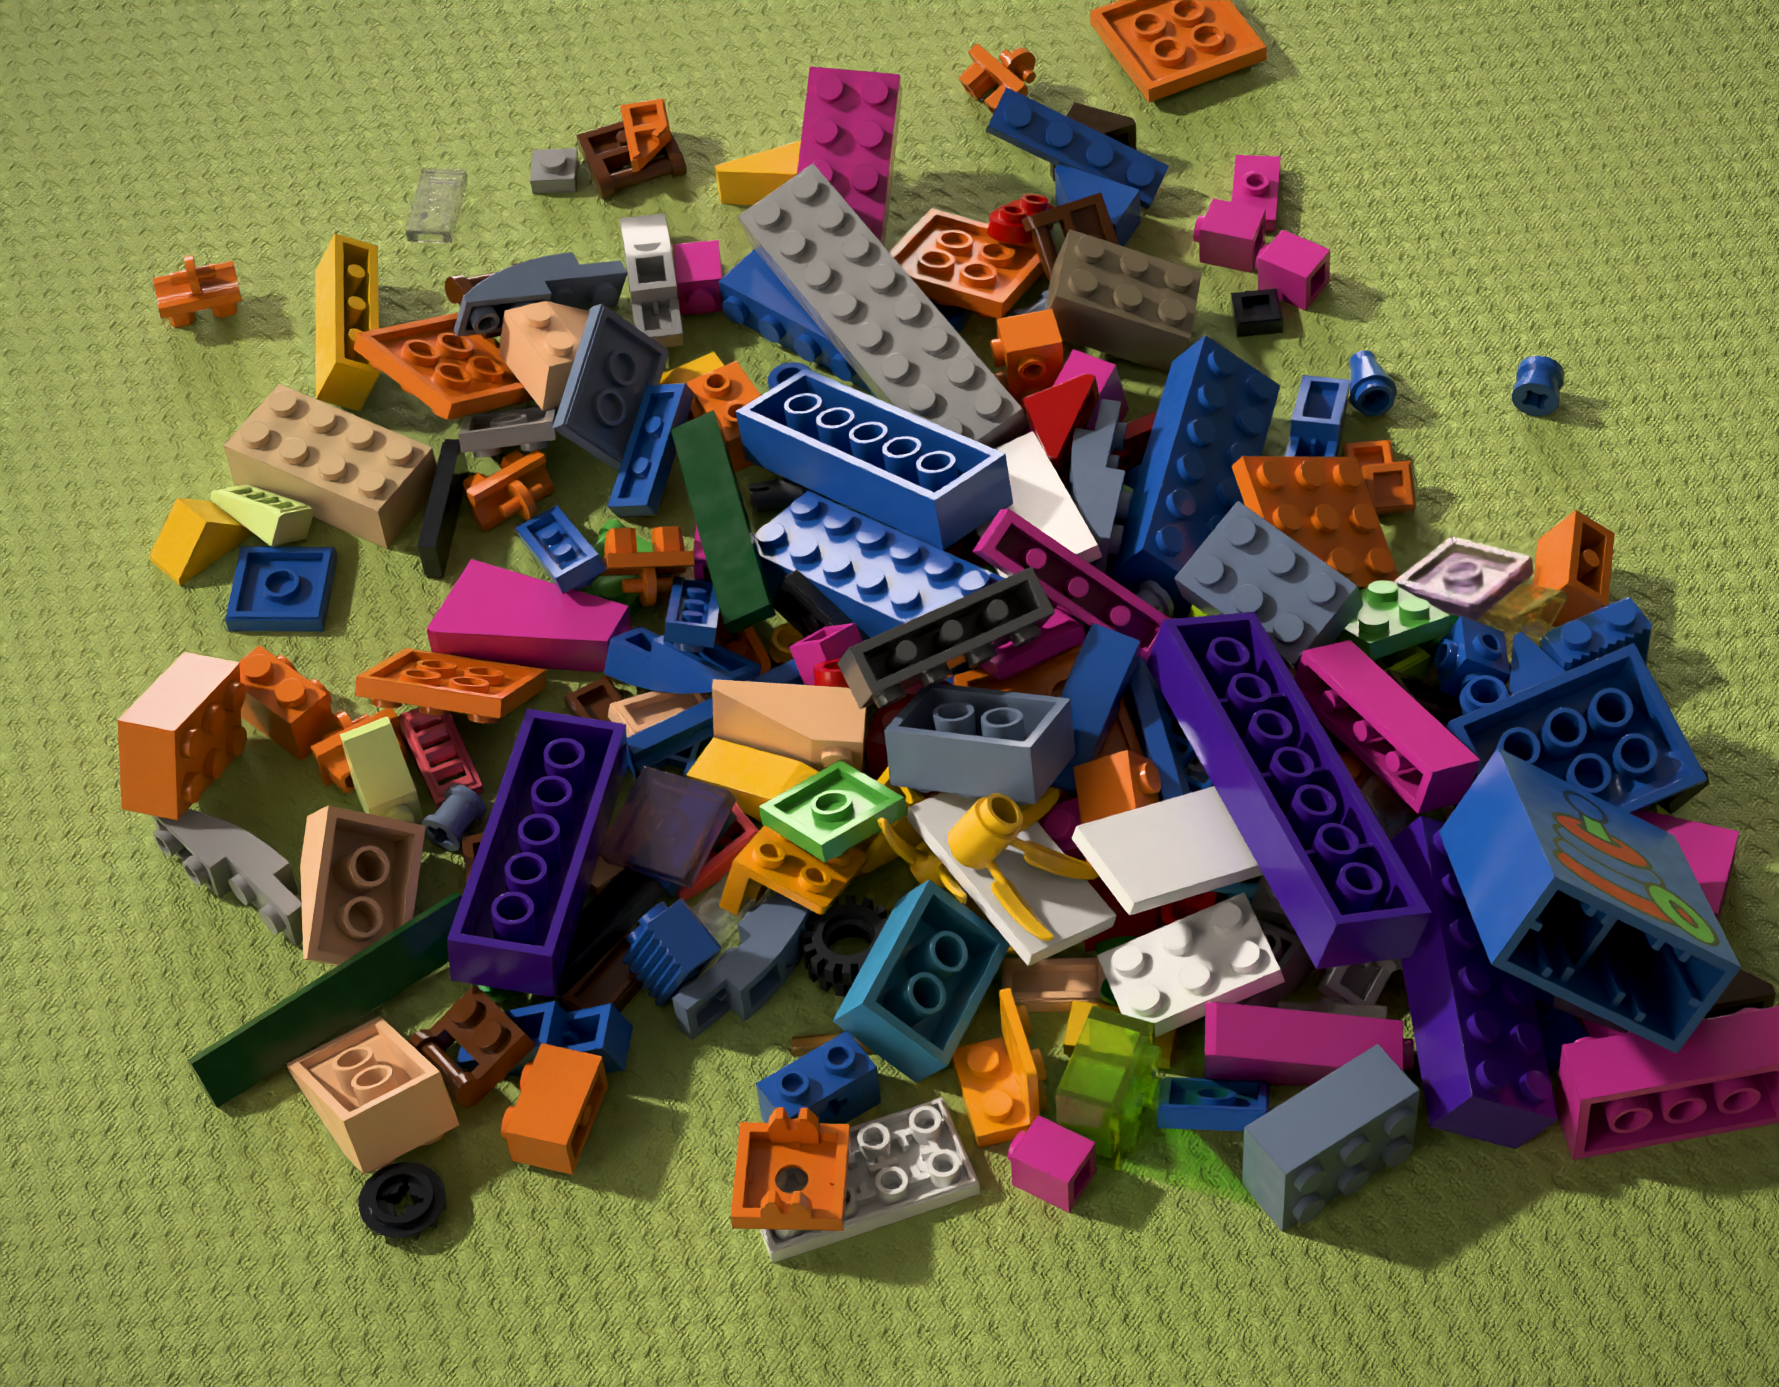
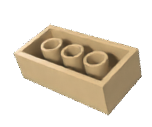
M278 384L223 445L234 484L239 486L249 484L306 504L314 509L313 518L386 549L428 502L437 467L432 447L281 384Z

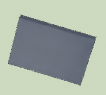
M603 304L591 307L552 428L619 472L646 386L659 385L669 350Z

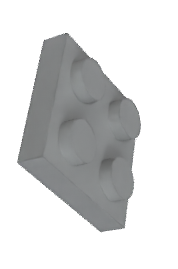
M536 405L466 415L463 418L458 434L461 453L473 451L474 457H489L502 453L501 447L520 445L522 451L546 448L549 446L548 441L556 440L557 431L552 427L558 407L542 411Z

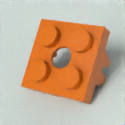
M777 1107L769 1116V1123L740 1122L731 1208L732 1228L844 1231L851 1142L850 1124H819V1118L809 1108H801L798 1118L791 1119L788 1117L784 1107ZM798 1168L807 1174L808 1183L801 1191L786 1193L777 1187V1176L785 1169Z

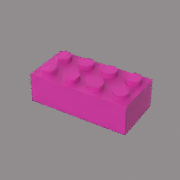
M810 66L797 174L814 163L885 247L902 99L900 74Z
M1779 1006L1764 1009L1745 1008L1731 1015L1709 1019L1703 1018L1677 1054L1631 1031L1603 1038L1583 1037L1573 1043L1563 1044L1555 1106L1572 1159L1576 1160L1779 1123Z

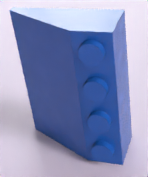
M1634 643L1449 721L1446 729L1480 759L1472 784L1497 748L1630 814L1705 783L1707 780Z

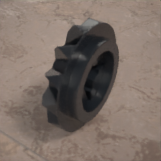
M399 1162L383 1167L366 1181L359 1195L358 1206L362 1221L370 1228L375 1237L379 1235L386 1236L395 1244L402 1237L411 1236L418 1240L421 1232L428 1227L437 1228L439 1215L442 1211L447 1210L446 1193L441 1178L431 1168L415 1162ZM407 1188H409L412 1202L415 1205H408L405 1208V1212L401 1213V1216H397L394 1204L401 1202L402 1196L406 1195Z

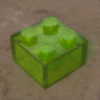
M1092 1006L1055 1093L1057 1124L1096 1143V1164L1121 1171L1128 1151L1136 1153L1141 1144L1145 1128V1122L1141 1121L1146 1107L1154 1109L1158 1102L1162 1078L1156 1076L1161 1061L1162 1048L1155 1046V1023Z

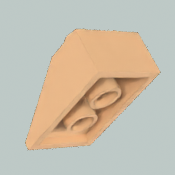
M543 301L504 311L499 356L542 411L560 406L590 312L588 310Z
M713 679L714 738L801 761L819 772L842 760L863 773L867 707L859 708L850 688Z
M329 805L307 816L300 865L303 960L338 966L414 918L425 825Z
M381 1016L286 1063L290 1074L344 1155L364 1175L393 1164L398 1157L419 1146H426L437 1142L443 1137L445 1132L460 1125L440 1071Z

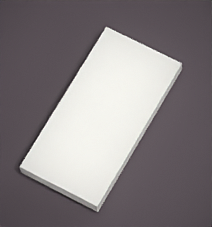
M1032 431L994 448L1006 454L1013 504L1006 509L1012 510L1088 563L1101 558L1102 555L1098 544L1048 459L1035 433ZM996 516L975 529L979 540ZM994 567L999 576L1004 578L1009 577L1003 572H1001L999 569Z
M1214 786L1078 825L1071 838L1129 916L1263 875Z
M942 792L909 807L906 820L1027 966L1033 965L1113 927L1116 914L1087 880L1068 878L1034 867L1025 861V852L1009 845L995 862L1004 876L1014 884L1034 913L1054 935L1053 940H1039L1020 926L1000 904L991 891V884L995 879L987 868L978 870L960 864L951 853L947 839L949 831L980 798L967 799L959 794ZM1038 822L1019 832L1017 838L1024 841L1030 840L1064 854Z
M941 1097L850 1127L851 1142L844 1231L759 1229L772 1263L980 1194L979 1181L943 1098ZM798 1168L785 1169L776 1179L777 1187L786 1193L801 1191L808 1183L807 1174Z

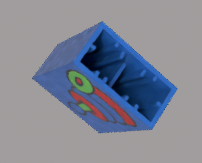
M1500 748L1496 749L1439 831L1491 965L1676 1054L1741 969L1674 835Z

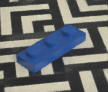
M686 383L646 386L607 506L617 517L657 514L676 454L671 429L686 423L695 394Z
M557 505L515 528L522 543L563 594L572 589L579 590L588 586L594 581L595 576L606 571L598 553Z

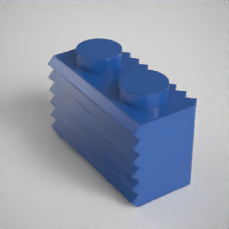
M1626 597L1541 633L1542 640H1539L1540 648L1565 671L1574 669L1633 643L1636 645L1645 664H1647L1652 624L1630 597Z
M683 898L669 908L662 901L644 914L638 921L640 926L626 937L631 947L623 956L622 964L629 965V972L636 973V981H643L642 989L649 990L648 997L656 998L655 1005L663 1006L677 995L680 988L687 981L700 977L722 947Z

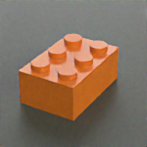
M184 652L117 720L121 809L178 821L193 803L199 801L203 792L214 780L221 777L225 768L235 757L242 754L247 739V732L245 727H242L241 708L244 704L246 690L245 685L240 683L239 662Z

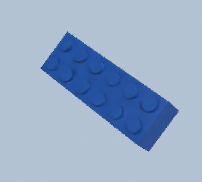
M1207 335L1203 336L1171 363L1131 497L1128 518L1123 524L1124 531L1119 555H1114L1108 574L1136 593H1138L1139 585L1144 581H1155L1170 596L1174 605L1173 617L1188 618L1192 604L1182 597L1174 577L1237 501L1244 504L1232 465L1242 456L1262 455L1281 386Z
M807 368L736 411L745 460L941 550L956 544L961 538L996 516L1000 509H1006L1013 504L1005 453Z
M810 491L795 499L789 507L768 524L762 526L753 535L772 599H776L785 577L798 569L870 638L1005 579ZM967 662L951 668L952 676L945 681L953 684L954 675L975 670L979 666L969 668Z

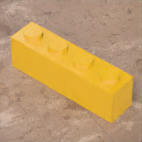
M334 234L315 271L316 399L360 411L380 375V371L372 367L370 361L353 349L357 333L379 329L378 246Z

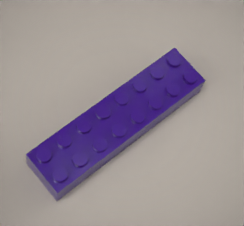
M1255 612L1164 619L1146 665L1315 968L1322 969L1411 957L1432 912Z

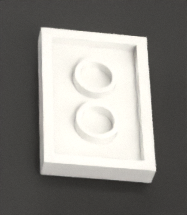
M1245 892L1097 955L1135 1046L1204 1017L1206 1002L1234 1004L1285 982L1281 969Z

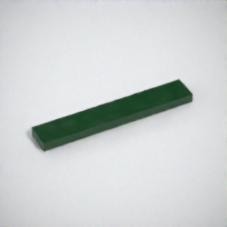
M713 410L671 429L723 623L730 635L773 617L776 613L722 425Z
M456 892L188 1059L187 1062L212 1105L218 1108L285 1066L286 1063L296 1059L449 962L447 939L462 896Z

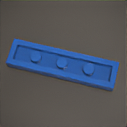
M1007 87L985 131L1056 166L1059 163L1139 189L1140 207L1147 210L1152 204L1169 167Z
M674 576L663 642L674 643L673 647L675 649L685 652H702L704 647L714 648L719 605L712 581Z

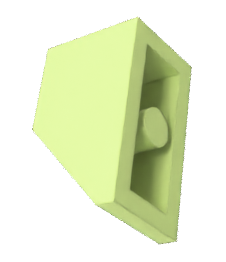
M388 716L340 734L355 792L364 813L415 824L421 823L424 818L418 794Z

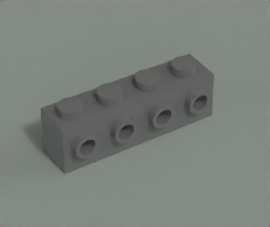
M1029 567L849 647L837 664L860 709L876 703L878 709H883L905 698L907 695L904 689L921 682L924 689L933 687L952 676L950 669L967 662L969 668H974L996 657L998 654L995 649L1012 641L1014 647L1019 648L1036 640L1043 635L1040 628L1050 619L1055 611L1033 568Z

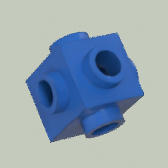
M1460 616L1451 627L1450 633L1445 635L1435 648L1434 665L1437 668L1439 690L1459 699L1461 690L1474 677L1481 675L1496 677L1506 685L1510 677L1511 665L1508 662L1504 632Z

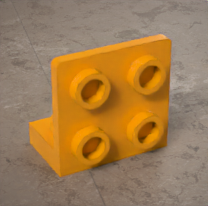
M764 825L733 860L719 907L737 916L751 899L758 902L768 887L811 911L823 915L865 866L868 855L855 847H851L842 855L823 862Z
M1010 988L999 990L1002 1037L957 1047L951 1058L978 1148L1012 1141L1020 1131L1027 1132L1036 1117L1040 1116L1041 1111L1048 1110L1046 1093L1042 1081L1046 1080L1043 1058L1039 1048L1031 1049L1028 1037L1032 1036V1028L1025 1004L1015 1005Z

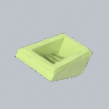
M249 484L214 490L210 497L213 503L270 546L307 539L314 509L306 504Z

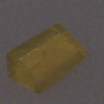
M1517 582L1474 607L1473 611L1498 628L1518 633L1522 631L1524 634L1543 638L1566 602L1568 594L1561 590Z

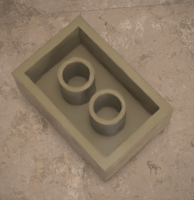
M1070 229L1053 265L1044 310L1053 309L1061 339L1169 373L1172 361L1184 352L1190 340L1202 272Z

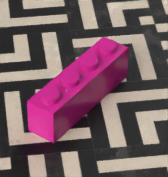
M1000 509L972 551L1007 576L1032 567L1054 608H1058L1075 619L1088 631L1092 623L1140 640V657H1144L1146 664L1163 620L1170 619L1010 509Z
M1351 640L1303 651L1294 680L1316 717L1413 810L1420 814L1454 805L1462 800L1471 787L1480 759Z

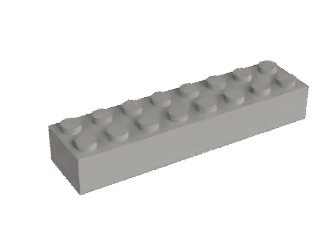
M814 163L738 216L751 246L879 400L993 449L1027 434L1030 427L1022 407Z

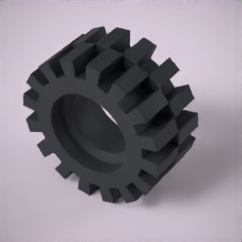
M846 896L847 904L839 905L838 899H836L825 914L819 915L814 912L815 919L809 916L805 922L806 931L802 930L801 933L805 968L808 969L809 977L813 983L819 980L820 989L828 992L831 986L834 985L835 995L845 997L846 988H851L889 918L887 917L886 909L881 904L874 909L873 900L864 897L861 905L856 904L855 896ZM846 937H859L870 943V946L863 952L850 956L839 955L830 950L833 943Z

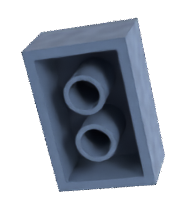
M1239 501L1234 504L1174 577L1182 597L1207 616L1255 612L1293 678H1295L1303 651L1332 644L1363 607L1361 595L1356 584Z
M939 683L927 689L922 687L884 730L890 783L892 786L908 787L920 793L932 791L955 793L967 799H977L989 796L992 793H1001L1011 798L1017 805L1036 804L1076 754L1070 698Z
M1376 1044L1244 1127L1243 1187L1282 1232L1297 1222L1303 1224L1311 1221L1319 1215L1325 1204L1341 1194L1351 1195L1367 1182L1369 1176L1386 1165L1388 1167L1399 1165L1410 1155L1414 1148L1419 1088L1379 1044Z

